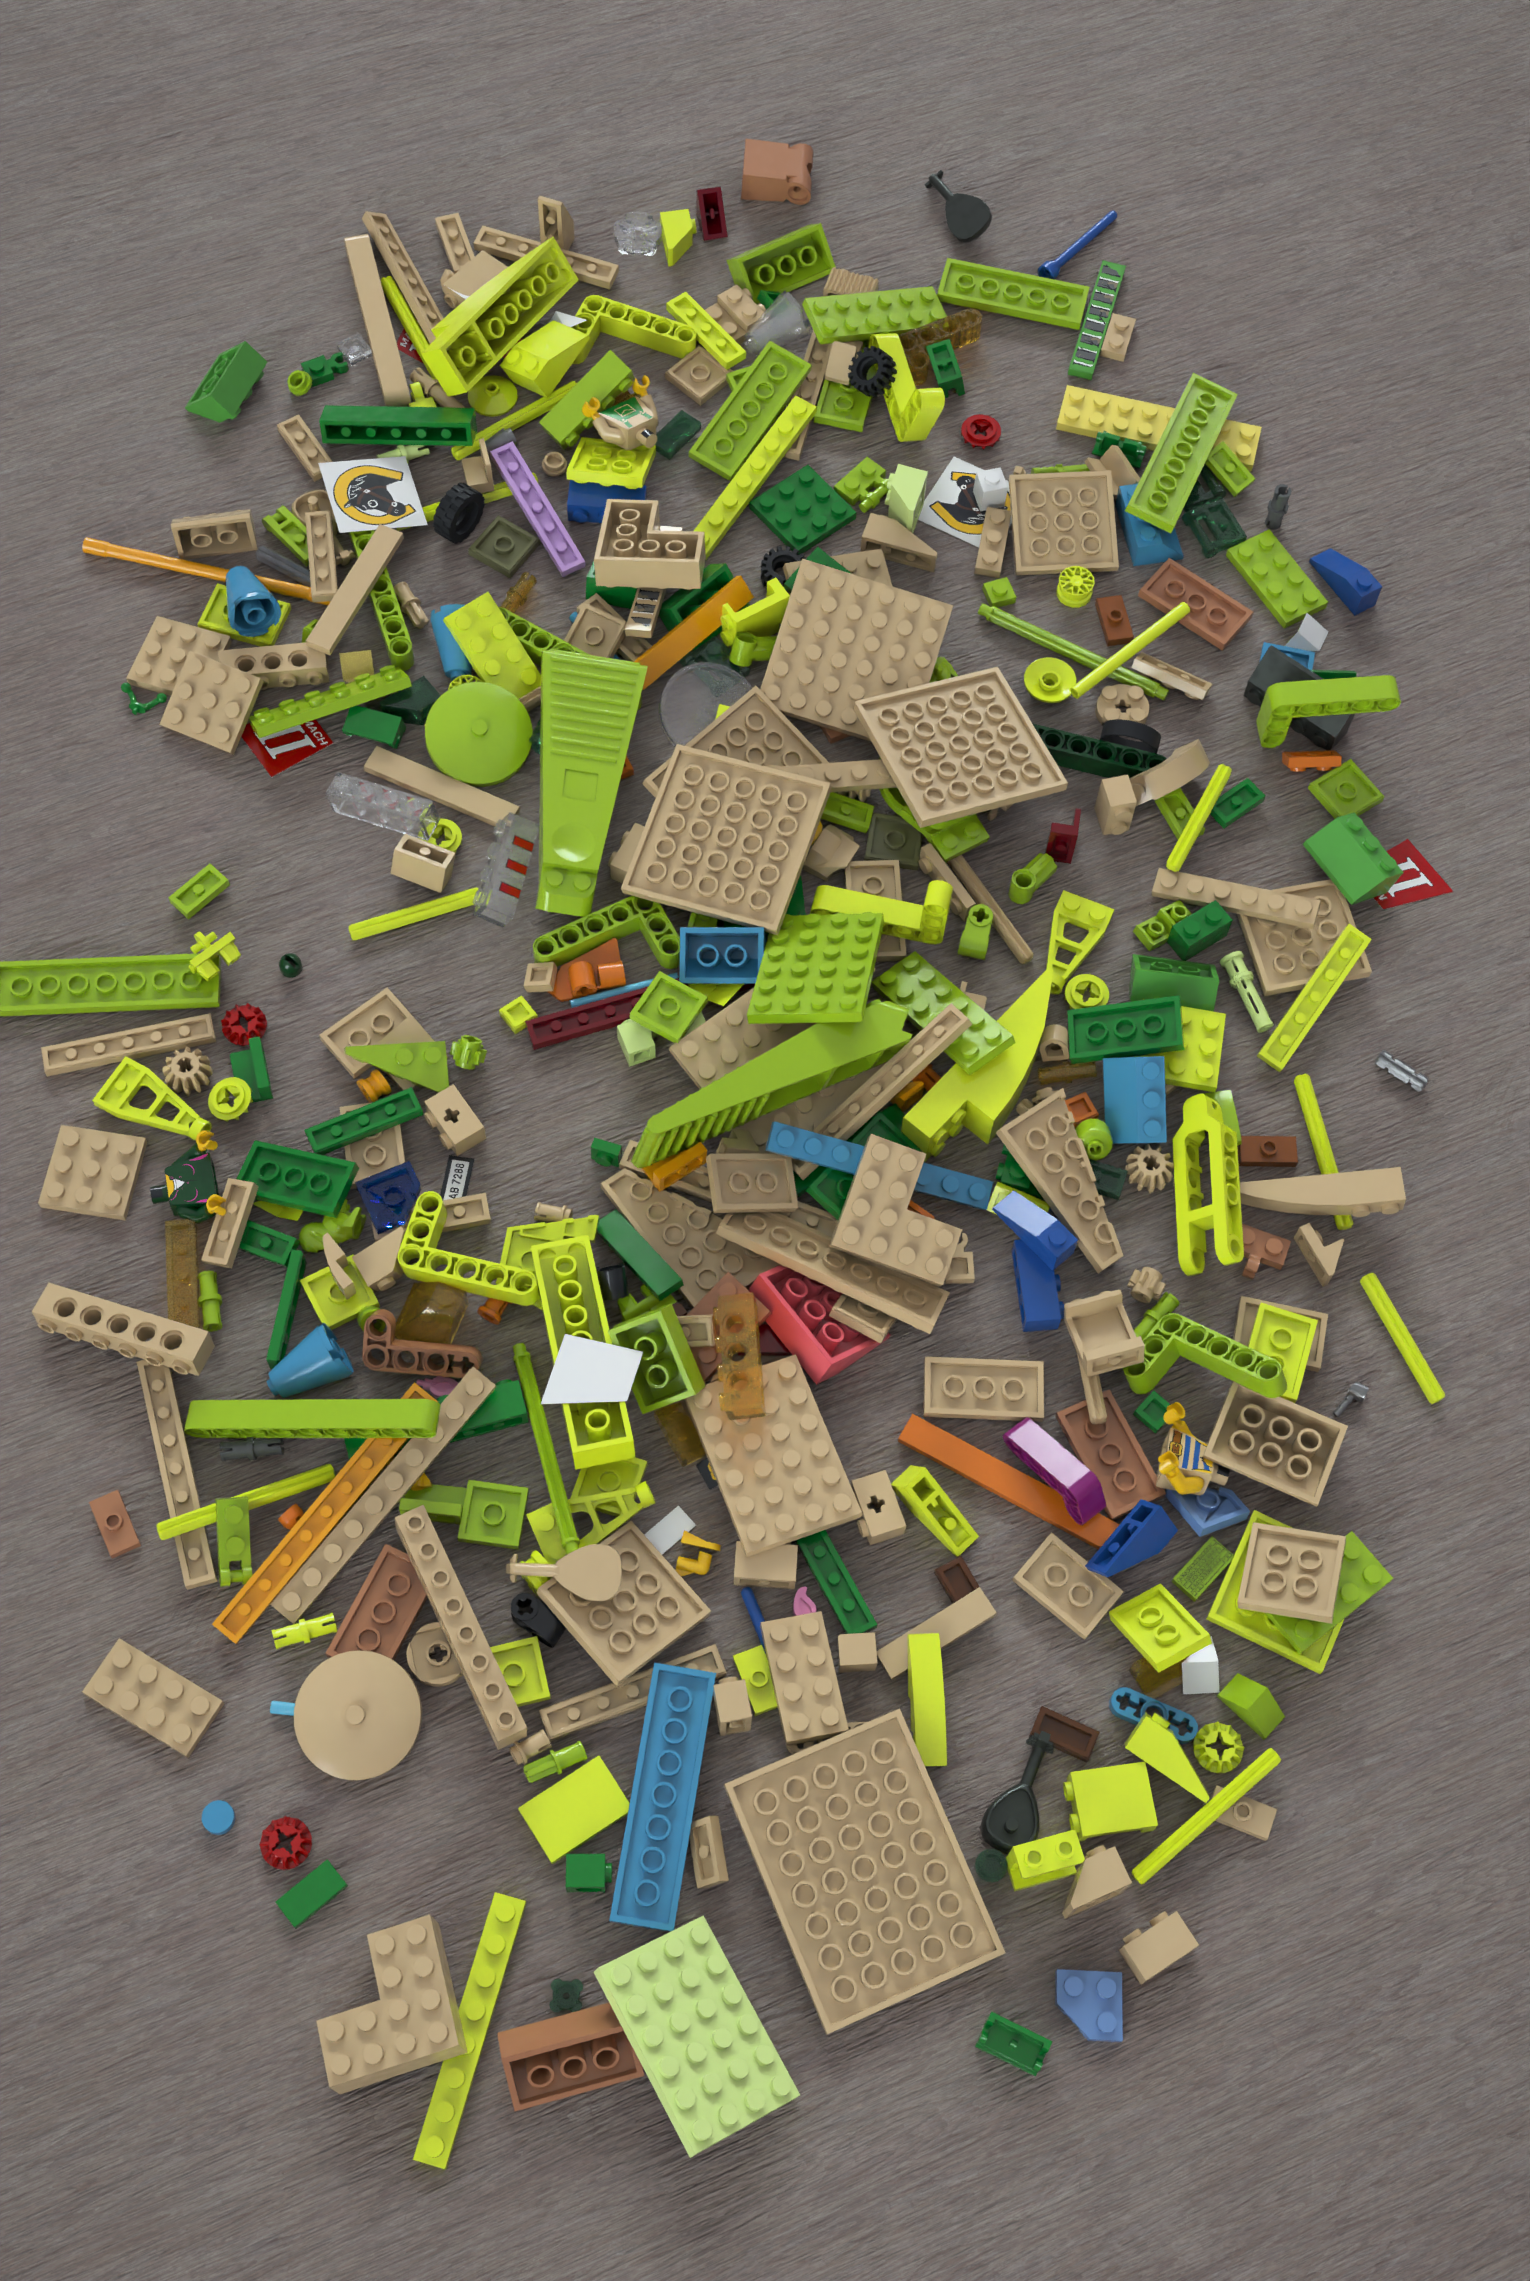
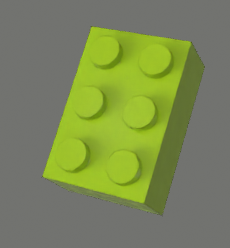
M672 1303L619 1323L608 1330L613 1345L643 1351L632 1385V1391L642 1414L696 1395L706 1387Z

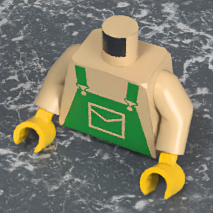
M643 375L642 378L643 386L638 383L637 378H635L632 386L633 391L639 394L641 398L637 396L632 397L600 413L597 412L600 408V402L597 398L592 397L589 403L587 401L584 403L582 413L586 417L593 418L594 421L592 423L603 441L616 444L625 450H632L641 445L652 448L656 444V427L659 421L652 396L647 393L650 381L646 375Z

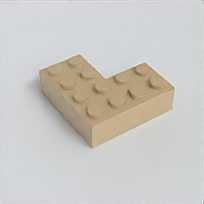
M607 499L594 556L596 586L701 589L706 560L705 532L660 531L659 503L657 500Z
M871 1134L866 1141L829 1247L940 1287L944 1284L963 1229L907 1209L926 1154Z
M431 1915L368 1934L367 1938L380 2000L316 2021L329 2088L338 2094H343L468 2053L440 1926Z

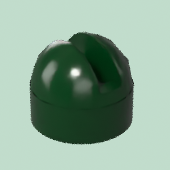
M286 953L279 962L281 973L288 978L298 976L303 968L300 958L293 953ZM288 961L293 962L296 966L293 967Z

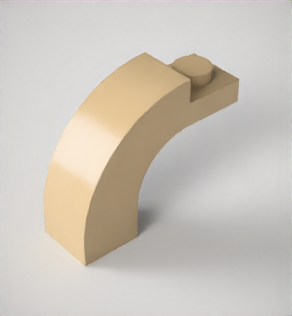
M1199 739L1175 749L1168 759L1155 767L1129 778L1137 800L1136 806L1151 799L1156 800L1180 788L1207 769L1210 761Z

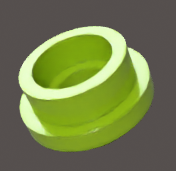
M297 370L292 372L287 380L289 390L296 396L306 394L312 386L311 376L305 371Z

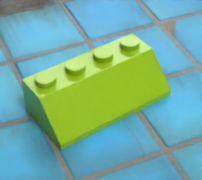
M821 223L809 224L726 260L734 284L738 285L741 289L747 288L757 305L760 303L757 299L760 290L780 292L783 295L829 275L832 268H836Z

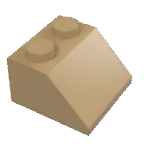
M1101 1845L1086 1853L1087 1856L1084 1857V1862L1077 1869L1062 1912L1065 1919L1122 1894L1132 1884L1115 1846L1106 1850L1105 1846Z

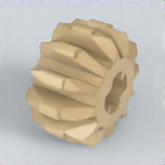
M186 1046L183 1053L175 1049V1057H166L167 1066L163 1067L162 1072L166 1076L165 1082L167 1086L172 1087L174 1092L179 1094L184 1090L185 1095L189 1096L191 1090L194 1089L201 1093L200 1085L209 1086L210 1081L208 1077L212 1076L213 1070L210 1066L209 1058L206 1055L203 1056L201 1050L197 1048L191 1052L190 1048Z
M1149 1143L1145 1145L1144 1150L1137 1146L1133 1154L1128 1155L1126 1160L1128 1165H1126L1124 1171L1125 1174L1130 1175L1128 1179L1129 1184L1138 1183V1191L1142 1190L1143 1187H1147L1150 1194L1154 1191L1155 1187L1161 1191L1166 1183L1171 1181L1174 1163L1169 1162L1170 1153L1161 1154V1145L1156 1150H1152Z

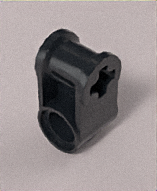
M623 1262L601 1269L596 1267L603 1300H615L629 1295Z
M521 1593L512 1600L511 1617L513 1621L533 1636H537L541 1643L554 1648L566 1627L549 1607L529 1593ZM529 1605L530 1613L525 1612L523 1615H520L519 1606L525 1608Z

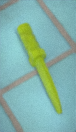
M1056 464L1055 467L1032 468L1031 474L1090 470L1086 464L1071 466Z

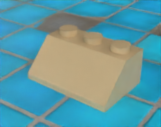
M251 509L173 519L171 522L180 559L183 560L258 550Z

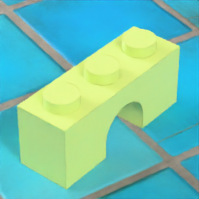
M702 1011L685 1036L706 1022ZM631 1019L625 1020L621 1025L617 1026L618 1041L629 1067L656 1058L653 1040L659 1034Z

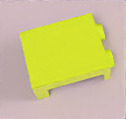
M776 577L767 582L766 598L738 612H734L728 603L722 605V632H720V636L726 646H730L732 649L737 632H748L756 637L772 636L779 632V626L782 623L790 595Z
M1145 1761L1070 1772L1067 1782H1063L1066 1802L1071 1801L1073 1814H1069L1071 1830H1076L1079 1841H1085L1089 1837L1140 1830L1141 1833L1151 1832L1158 1826Z
M1074 1829L1013 1846L1005 1858V1863L1015 1892L1075 1875L1077 1873L1075 1865L1083 1863L1085 1858L1076 1830Z

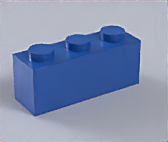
M570 480L567 500L568 521L602 523L607 499L647 500L646 485H643V488L628 489L620 485L602 486L599 483H577L574 480Z
M1021 1239L1014 1240L1011 1253L1023 1332L1056 1330L1061 1319H1064V1303L1059 1301L1057 1293L1061 1291L1060 1276L1055 1274L1054 1270L1052 1271Z

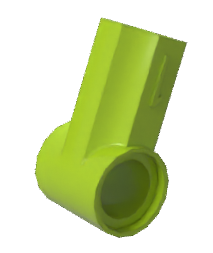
M737 632L729 660L733 664L742 667L752 665V661H769L777 636L756 637L748 632Z
M1039 853L1023 869L1016 870L1011 878L1008 892L1009 898L1017 904L1028 903L1032 899L1033 893L1057 871V865L1053 858L1047 853Z

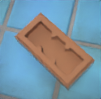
M118 1489L89 1502L112 1559L141 1546Z

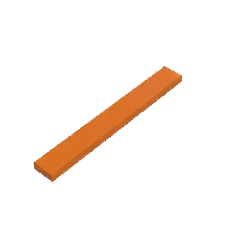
M913 1413L898 1438L899 1443L1098 1550L1120 1525L1099 1513L1084 1525H1079L1068 1513L1063 1496L1055 1489Z

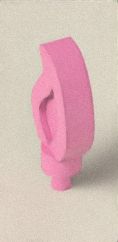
M437 1376L433 1380L425 1378V1381L418 1379L416 1384L423 1386V1390L430 1391L435 1398H439L443 1395H449L458 1382L449 1377Z
M805 1586L798 1589L793 1600L794 1616L814 1613L817 1610L814 1602L806 1595L807 1587Z

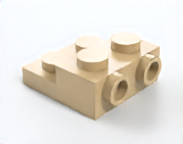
M738 285L717 295V303L705 309L738 344L766 329V308L761 303L757 305L753 301L750 291L747 288L741 289Z

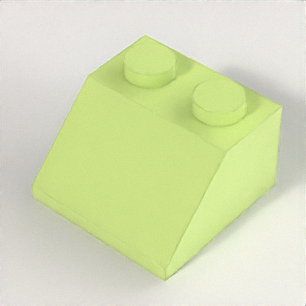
M898 464L895 474L890 473L887 488L889 490L885 505H889V518L897 520L914 533L924 505L928 471Z

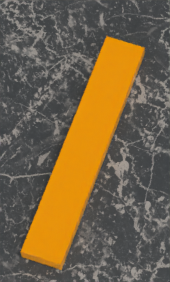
M742 576L734 577L634 661L640 663V665L648 666L642 690H645L722 625V605L728 603L733 611L737 612L754 598Z

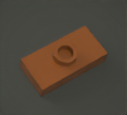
M1122 595L1096 598L1095 606L1107 647L1131 642L1134 639Z
M1241 1136L1242 1145H1237L1239 1166L1296 1167L1298 1164L1296 1136Z

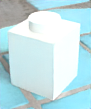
M1001 467L976 472L973 493L979 510L985 511L987 507H1004L1008 486Z

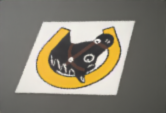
M405 456L318 463L339 533L376 530L379 524L389 528L428 525Z
M953 457L925 499L918 520L979 547L986 510H979L973 488L976 472L984 470ZM1005 480L1008 486L1005 506L998 509L1011 511L1009 481Z

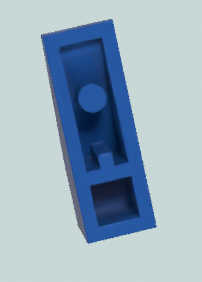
M1331 548L1310 558V564L1354 616L1375 606L1382 586L1367 568Z
M1013 1190L992 1208L1005 1224L1052 1271L1074 1254L1078 1239L1057 1218Z
M1141 1499L1085 1567L1089 1571L1110 1577L1160 1553L1178 1529L1162 1506Z

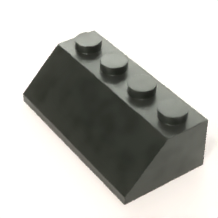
M1271 645L1248 680L1243 696L1248 698L1251 703L1261 707L1266 690L1275 683L1322 680L1323 678ZM1354 714L1292 718L1290 727L1295 732L1301 733L1313 741L1316 746L1325 750H1332L1348 732Z

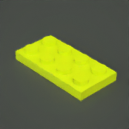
M489 592L484 593L443 619L482 682L500 686L511 692L518 699L541 686V674Z

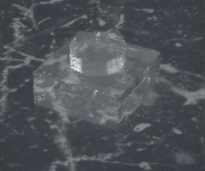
M359 333L337 343L338 351L342 352L343 357L350 366L372 356L371 348Z

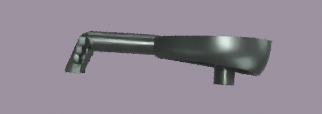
M940 170L937 174H932L928 178L929 181L925 183L926 188L935 187L946 200V219L952 234L959 241L964 243L971 242L988 229L992 221L991 211L987 204L977 197L960 193L953 194L942 182L943 171Z
M1041 1731L1040 1734L1035 1732L1034 1736L1032 1735L1031 1738L1029 1737L1026 1740V1744L1033 1746L1020 1783L1007 1789L997 1797L987 1808L982 1818L980 1828L984 1841L1000 1852L1009 1854L1013 1846L1037 1840L1039 1812L1032 1786L1044 1753L1053 1754L1054 1743L1049 1742L1051 1734Z

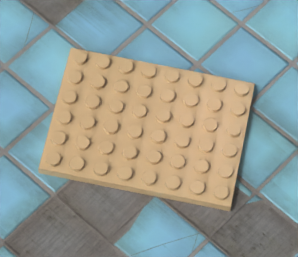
M900 1708L724 1784L826 2034H830L1006 1953Z

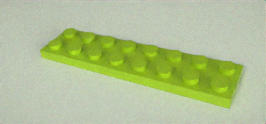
M1195 373L1192 374L1125 512L1169 533L1173 531L1238 394Z
M200 953L0 962V1016L220 1007L221 956L219 955L212 960L220 972L209 981H206L198 972L193 974L188 968L190 965L189 961Z

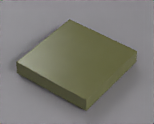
M498 515L470 546L468 553L473 558L511 579L540 545V539Z
M873 813L869 826L864 861L899 860V868L918 871L923 834L901 816Z

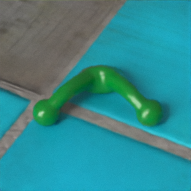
M125 682L121 685V690L129 695V708L134 715L145 713L157 704L165 703L167 700L166 694L159 693L153 701L142 704L137 702L129 683Z

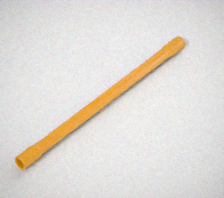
M88 537L84 539L82 545L84 553L122 559L226 582V574L229 569L114 545ZM255 575L269 592L313 602L311 587ZM331 601L313 602V603H318V604H323V605H327V606H328Z

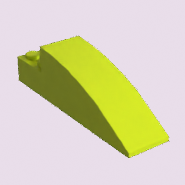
M554 237L549 238L504 269L431 329L436 339L421 355L448 397L467 393L579 280Z
M1050 966L997 1020L1000 1025L1013 1035L1015 1044L971 1075L955 1063L903 1117L901 1132L922 1150L921 1152L926 1154L924 1162L932 1155L934 1157L938 1156L946 1145L944 1142L950 1136L956 1137L963 1126L988 1145L1007 1120L1026 1085L1040 1046L1054 971Z
M589 1235L530 1246L553 1366L565 1334L612 1344L608 1333L609 1326ZM625 1401L561 1404L575 1470L635 1458L634 1440Z

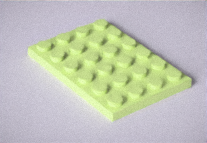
M704 1916L612 1960L594 1971L602 1990L690 2158L800 2096Z

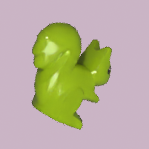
M345 1199L337 1218L324 1216L322 1223L311 1222L302 1227L299 1233V1245L306 1252L317 1253L319 1250H324L323 1235L327 1232L337 1244H341L349 1239H359L367 1219L366 1215L361 1214L362 1208L356 1207L350 1213V1204H347L348 1200Z

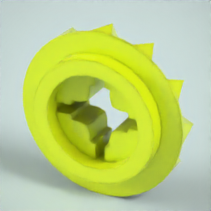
M439 818L431 820L419 832L418 839L455 853L457 848L462 845L460 828L456 823L448 819ZM444 832L446 841H442L441 844L437 845L436 839Z
M1081 974L1073 977L1067 983L1065 1000L1068 1002L1070 1009L1102 1006L1108 1003L1109 990L1105 982L1099 977L1091 974ZM1087 988H1090L1091 997H1089L1088 1001L1083 1002L1082 994L1087 991Z
M225 1078L212 1088L208 1098L209 1109L217 1119L219 1118L226 1122L231 1119L239 1120L241 1114L248 1113V1106L253 1102L251 1098L253 1091L240 1078ZM229 1092L234 1097H237L234 1099L233 1107L227 1103L230 1096Z
M1219 1721L1203 1726L1197 1732L1193 1742V1751L1197 1761L1203 1768L1213 1773H1227L1235 1769L1242 1760L1245 1748L1241 1741V1734H1238L1231 1725H1225ZM1218 1735L1222 1745L1231 1747L1222 1752L1220 1760L1216 1749L1206 1747L1215 1744Z

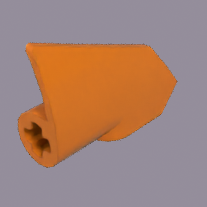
M613 938L562 965L556 974L554 990L547 992L560 1002L595 994L600 989L625 986L624 967L620 959L617 939Z

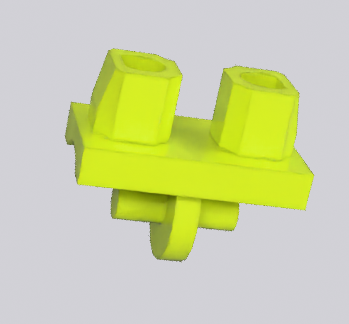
M200 931L194 934L197 943L190 947L191 951L194 954L202 949L204 951L189 961L190 965L188 968L193 974L198 972L206 981H209L220 972L219 968L212 961L220 955L228 966L237 961L241 954L234 944L235 937L231 932L227 933L212 945L210 943L218 938L213 931L207 936H204Z

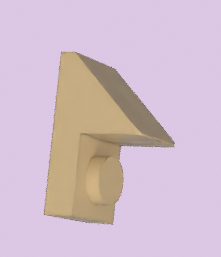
M862 341L833 342L825 380L849 385L851 379L848 378V373L852 371L848 368L849 365H854V362L851 361L852 358L855 357L857 359L859 357L856 353L859 350L862 352Z
M1310 1223L1299 1227L1294 1240L1323 1287L1328 1285L1335 1273L1344 1239L1324 1247L1320 1233L1314 1230Z

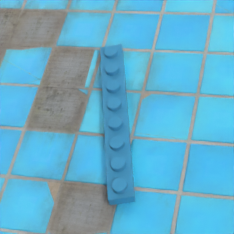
M774 1121L771 1124L765 1151L855 1175L865 1146ZM923 1163L914 1191L980 1210H987L993 1182Z

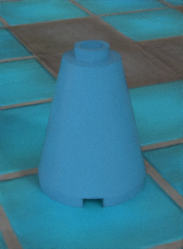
M236 566L230 569L226 574L227 610L230 626L242 636L256 637L269 632L268 628L273 624L276 626L279 622L281 610L278 601L247 567Z
M463 604L440 606L441 611L435 613L434 609L430 614V621L444 673L451 681L461 675H471L473 669L443 621L446 616L465 606Z
M325 1323L318 1325L268 1372L270 1379L266 1382L275 1396L280 1394L282 1398H286L347 1378L353 1374L354 1369L344 1348H340L336 1342L338 1339L329 1326Z

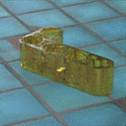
M966 309L899 335L915 385H921L927 380L929 356L926 346L950 339L953 350L979 339L983 316L978 310Z

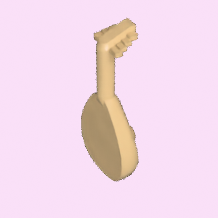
M314 490L298 497L291 506V513L305 527L306 512L331 510L336 566L339 564L346 565L350 562V559L356 558V554L352 550L343 549L336 537L338 526L327 491Z
M591 1544L581 1547L558 1560L556 1564L517 1563L518 1554H514L510 1558V1563L506 1565V1574H510V1581L512 1583H516L517 1575L555 1577L563 1587L579 1597L591 1601H606L613 1598L617 1594L622 1580V1562L618 1551L602 1544Z

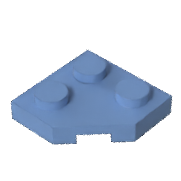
M1207 1487L1205 1493L1200 1496L1194 1494L1181 1495L1174 1490H1165V1497L1199 1537L1246 1520L1250 1513V1510L1237 1495L1227 1488L1219 1487V1490Z
M1057 1969L1055 1971V2005L1061 2012L1069 2017L1088 2041L1122 2042V1972Z

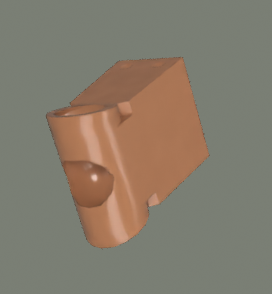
M746 139L741 199L784 202L787 199L797 205L807 204L811 199L812 182L810 172L813 167L812 147L801 143L790 147L786 143Z

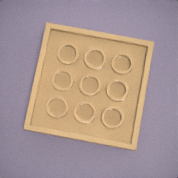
M1111 470L1009 475L1015 575L1059 574L1071 566H1080L1090 572L1118 571L1119 560Z
M1331 879L1272 890L1321 900L1314 929L1237 914L1264 996L1303 989L1348 924L1356 928L1345 896ZM1365 950L1344 981L1370 977L1372 970Z
M632 1521L600 1543L616 1549L621 1557L622 1580L620 1588L613 1598L606 1601L586 1600L563 1587L555 1577L548 1580L537 1590V1595L616 1686L620 1685L700 1624L711 1613L707 1605Z

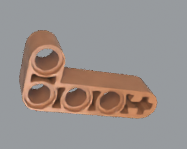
M379 1309L373 1312L365 1322L362 1358L365 1366L371 1370L463 1378L472 1367L479 1370L482 1364V1354L473 1346L395 1339L396 1320L389 1310ZM374 1319L385 1321L387 1330L378 1331L374 1327ZM373 1348L381 1349L385 1354V1359L376 1360L372 1356L371 1350ZM410 1351L415 1357V1362H405L401 1357V1352ZM438 1353L442 1355L445 1364L435 1365L431 1361V1354ZM464 1357H469V1362L472 1363L470 1368L466 1367V1363L462 1361ZM452 1360L456 1361L453 1367L450 1366Z

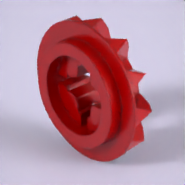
M977 414L968 417L963 422L961 436L964 437L965 443H971L973 448L981 446L984 450L986 446L993 447L995 442L1000 440L1001 427L994 418L988 415ZM977 430H978L979 432H984V431H985V436H983L982 434H978V435H977V434H976Z
M249 1003L242 1006L236 1004L232 1010H226V1015L221 1020L222 1032L225 1038L236 1045H249V1038L260 1036L261 1039L267 1029L265 1014L259 1007L251 1006ZM240 1017H243L246 1021H249L247 1032L245 1031V1028L239 1025Z
M284 1816L283 1818L272 1820L270 1825L262 1832L259 1844L262 1856L269 1865L276 1869L288 1870L299 1866L306 1860L312 1847V1836L308 1827L298 1818ZM279 1832L284 1834L287 1838L291 1836L294 1837V1839L290 1842L292 1846L291 1849L293 1851L292 1854H290V1852L287 1851L284 1847L280 1849L277 1848V1846L281 1843L279 1839L280 1836L278 1834Z

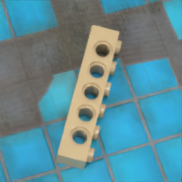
M48 1283L32 1310L38 1327L47 1333L58 1332L77 1342L84 1340L102 1350L109 1348L118 1351L128 1358H134L135 1356L145 1359L154 1366L164 1365L171 1367L174 1371L183 1375L190 1373L199 1376L215 1347L209 1331L52 1283Z

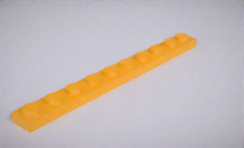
M415 1382L401 1398L429 1399L438 1402ZM367 1438L212 1625L232 1642L238 1644L409 1438Z

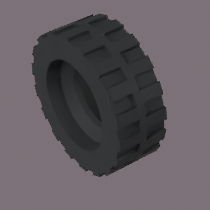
M465 483L454 485L446 492L439 506H437L433 518L434 531L454 544L461 543L464 539H467L475 530L483 514L485 506L483 494Z

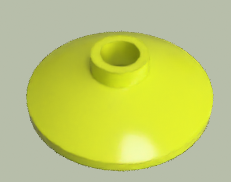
M496 375L482 377L468 391V402L471 408H475V412L489 417L508 413L514 408L518 399L515 385L510 380Z
M1052 657L1035 660L1027 667L1024 674V685L1028 693L1035 699L1046 703H1057L1067 699L1072 695L1070 688L1076 684V675L1070 665Z

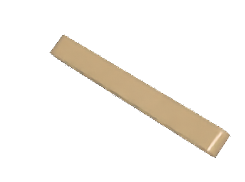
M363 234L346 237L344 242L385 406L408 407L409 403H411L409 390L369 235Z

